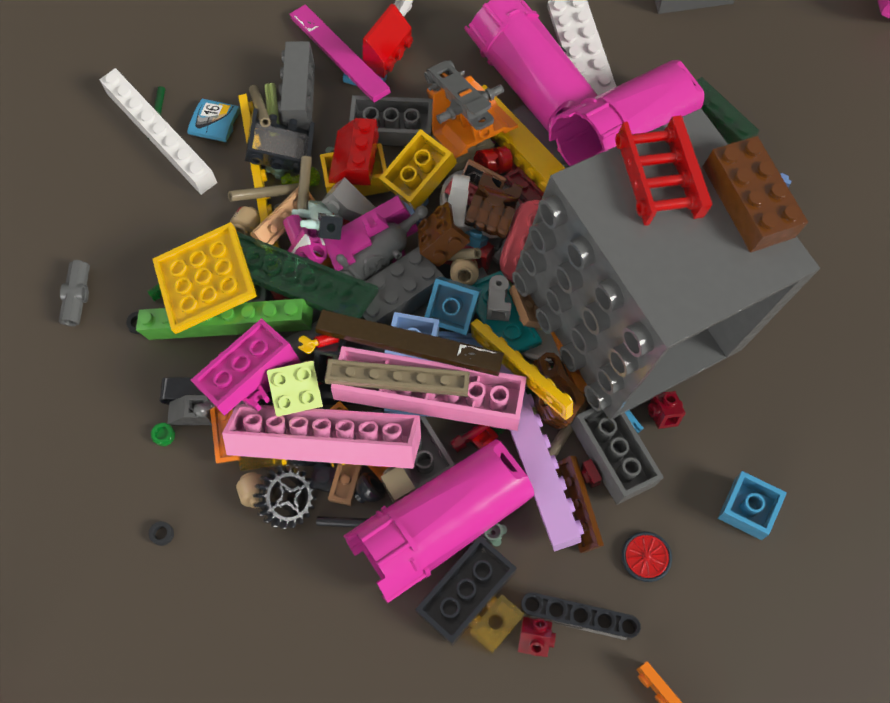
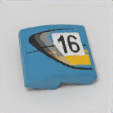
M201 99L191 118L187 130L188 134L226 142L233 132V123L240 114V106Z

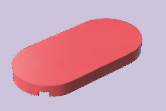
M540 200L522 203L514 214L500 256L501 272L511 283H513L512 274L515 272L520 252L524 248L529 228L533 224Z

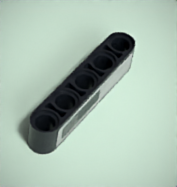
M538 593L526 594L520 604V609L526 617L543 619L554 624L618 639H633L641 630L640 621L633 615ZM529 599L535 600L538 603V609L536 611H529L525 606V602ZM551 605H558L562 610V615L559 617L552 616L549 612V607ZM574 611H583L586 616L585 622H577L573 617ZM599 616H605L609 619V628L599 626ZM624 621H628L633 625L634 631L632 634H627L623 631L622 624Z

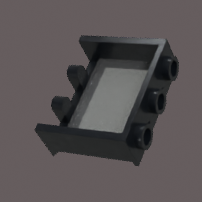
M254 108L250 119L244 161L251 162L254 165H265L274 169H283L300 174L301 157H311L315 122H310L308 130L297 128L296 119H290L288 126L277 124V115L270 114V126L262 127L259 119H256L258 109Z

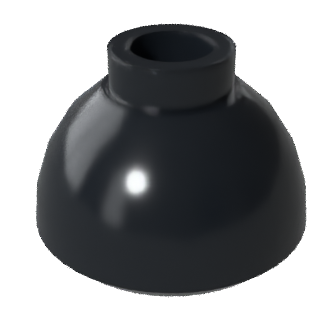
M362 473L357 481V491L354 493L355 498L360 503L377 502L385 497V488L381 481L371 473Z

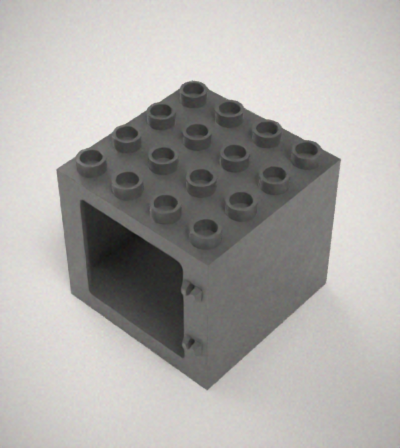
M702 109L687 114L682 118L713 204L704 218L694 219L691 210L688 208L657 211L650 225L644 226L642 217L637 214V201L621 150L615 146L550 175L542 200L539 201L533 224L529 228L524 248L520 252L515 272L512 274L513 283L517 291L523 297L530 295L538 307L536 318L542 330L547 334L554 332L563 345L560 348V356L566 368L571 372L579 370L580 375L587 384L584 388L587 401L594 410H603L609 420L618 417L741 351L820 269L797 236L750 253L702 167L713 149L728 145ZM668 123L649 132L663 131ZM665 141L635 144L639 156L671 152L669 144ZM673 163L642 166L646 178L678 174L676 165H673ZM680 185L650 189L653 201L686 197L685 191Z

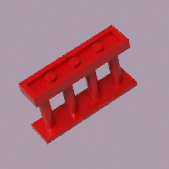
M682 115L672 116L663 131L632 134L629 123L623 122L615 136L616 147L621 150L637 201V214L642 217L644 226L650 225L657 211L688 208L691 210L694 219L704 218L713 204ZM665 141L669 144L671 150L669 153L639 156L635 144ZM673 163L678 171L677 175L646 178L642 166ZM680 185L686 194V197L653 201L650 189Z

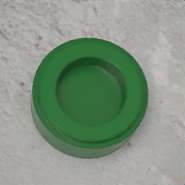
M158 423L151 430V439L159 446H167L175 438L174 429L167 423Z

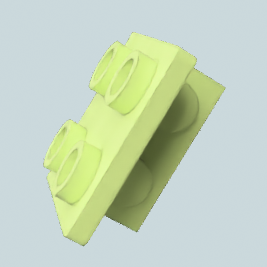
M312 360L267 371L276 416L323 407Z

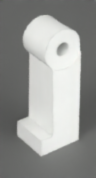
M454 174L448 202L452 205L454 225L463 231L470 176Z

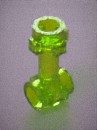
M311 167L310 185L316 186L319 184L321 176L315 167ZM287 173L285 176H281L282 185L299 183L300 175L291 176L290 173Z

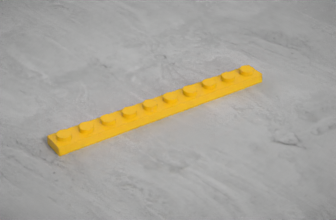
M242 94L238 96L247 142L254 104L253 101L249 102L247 94ZM254 132L252 148L258 149V147H261L260 137ZM250 162L254 188L265 187L264 182L267 181L265 169H262L261 165H254ZM271 197L257 198L260 222L264 221L273 212L272 205H268L267 201ZM278 240L266 250L268 268L272 280L280 275V272H284L282 260H278L277 254L280 253Z

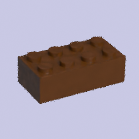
M758 136L715 148L711 151L702 167L750 253L793 239L807 225L808 220Z

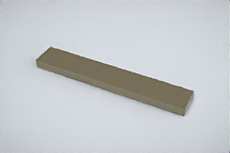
M328 359L325 384L468 397L470 372Z

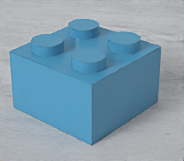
M439 276L435 279L425 317L438 319L439 327L467 335L471 329L470 323L473 322L482 289Z
M742 471L735 478L717 519L763 540L770 534L787 492Z

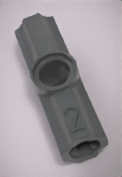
M73 260L69 263L66 283L62 284L60 289L62 306L59 322L72 327L80 325L83 303H86L89 297L87 280L90 265L81 260Z

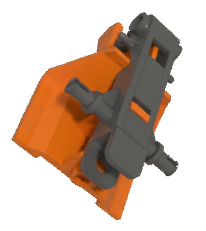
M445 60L428 68L427 72H424V76L428 84L432 83V86L426 90L429 99H433L432 133L441 145L453 153L455 159L468 153V148L500 132L506 134L518 128V124L494 100L495 96L504 93L501 84L492 89L487 88L484 90L472 76L469 75L464 78L462 75L465 74V71L458 72L452 61Z

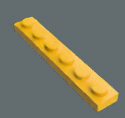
M478 319L470 323L473 339L484 348L504 352L502 364L514 375L527 377L525 385L562 418L567 420L573 415V401L567 393H562L551 379H546L539 372L535 365L529 364L524 360L519 351H514L509 347L506 340L493 333L488 324H483Z

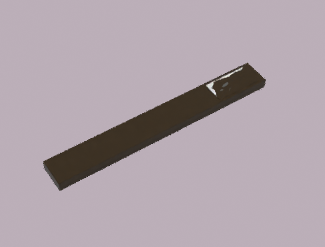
M322 310L315 328L318 334L499 376L504 352Z

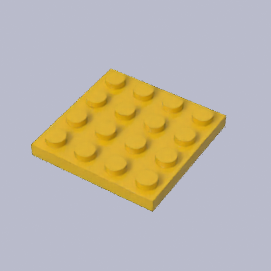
M231 222L152 259L171 331L175 334L257 297L235 226Z

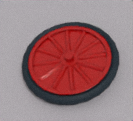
M639 532L626 540L622 549V562L627 572L635 579L643 582H654L663 578L668 573L672 564V553L669 545L661 536L652 532Z

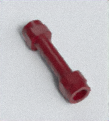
M478 424L461 437L459 434L450 441V444L458 453L467 448L466 444L491 426Z

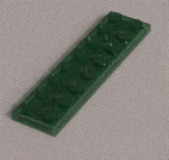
M237 232L253 284L290 299H304L307 306L320 311L326 310L356 318L362 317L379 292L376 285Z

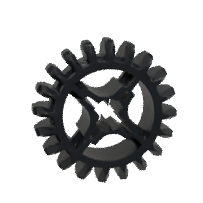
M284 465L283 468L275 466L274 471L272 469L267 470V476L260 477V481L263 484L255 485V488L260 490L259 493L253 494L254 498H259V502L254 504V507H261V510L257 513L258 516L265 515L263 520L265 523L271 522V527L277 528L279 526L280 529H286L287 526L295 528L296 523H304L303 517L309 518L311 516L307 510L315 508L313 504H310L311 500L317 499L316 496H311V492L316 489L315 487H309L312 479H305V471L299 472L298 467L291 469L290 465ZM283 477L288 478L296 485L288 488L280 479ZM271 489H272V490H273V497H272V499L270 500V492H271ZM283 493H288L286 501H282V497L285 496ZM300 495L299 503L297 504V497ZM282 506L284 510H288L290 515L281 516L274 509Z

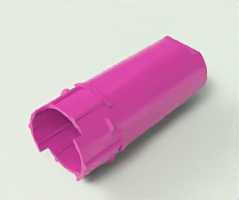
M490 0L476 14L469 24L470 28L464 27L465 31L481 50V56L488 59L487 63L494 66L549 133L552 117L574 107L588 97L594 98L598 95L539 20L538 13L532 11L524 0Z
M671 60L594 98L588 97L574 107L552 117L549 141L556 139L557 151L561 153L569 166H573L615 147V136L623 122L629 123L632 134L646 133L669 123L672 116L682 115L683 117L701 109L704 102V90L682 61Z
M494 440L389 507L383 506L381 511H376L374 516L343 535L354 556L362 551L365 553L381 578L376 583L383 594L382 598L389 603L419 581L421 582L425 577H429L431 575L430 571L534 497V490L528 476L499 440Z

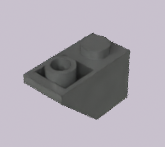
M185 395L170 402L167 424L212 425L210 410L203 417H197L193 413V408L196 404L204 403L209 399L205 395Z

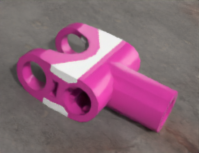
M291 215L283 221L291 242V246L286 251L284 259L292 276L297 281L305 283L312 277L311 261L318 264L324 262L327 258V250L323 238H318L316 235L317 229L301 227L300 222L302 219L300 216ZM298 271L303 272L306 277L302 276Z

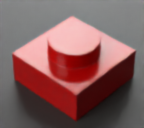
M489 427L470 442L479 450L492 441L497 440L499 436Z

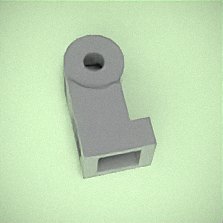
M502 275L493 276L489 282L487 319L509 321L511 303H505L509 282Z

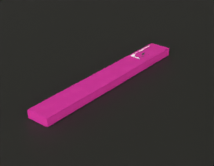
M306 5L290 13L291 20L374 103L391 93L390 87Z

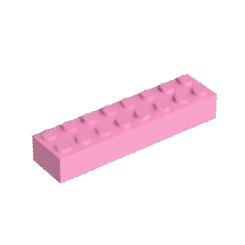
M345 346L341 347L338 360L470 372L468 397L332 384L331 390L334 400L518 431L527 377L499 373V376L440 362Z
M246 404L236 405L222 433L227 455L411 469L414 467L421 440L420 415L310 409L276 416L274 406L260 405L261 409L256 411Z

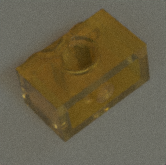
M501 595L498 599L493 597L485 607L488 609L487 613L483 617L478 615L470 624L472 628L470 635L491 654L494 653L524 617V613L504 595ZM496 616L501 619L502 626L499 629H492L489 626L488 620L491 617Z

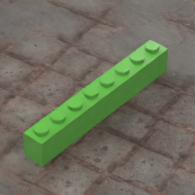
M304 299L246 302L177 334L171 331L166 308L139 310L136 331L149 340L244 334L261 318L276 332L311 330L313 309Z

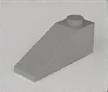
M345 177L334 184L321 201L327 206L329 211L336 215H341L343 219L353 221L376 208Z

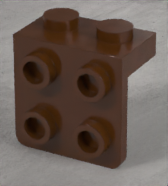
M449 202L438 206L434 213L427 219H423L418 225L420 254L437 267H440L470 243V236L454 225L452 205Z

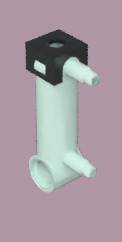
M308 201L307 210H292V215L307 218V220H301L300 226L307 229H317L316 235L318 238L341 240L343 217L333 214L321 201Z

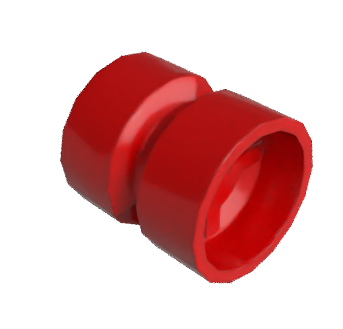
M506 146L477 150L474 155L476 163L497 174L508 173L513 166L511 151Z

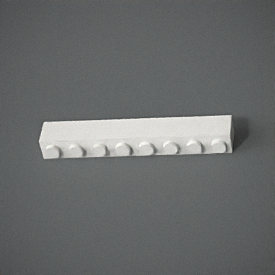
M116 68L99 79L112 100L149 137L151 142L201 195L217 184L212 170Z

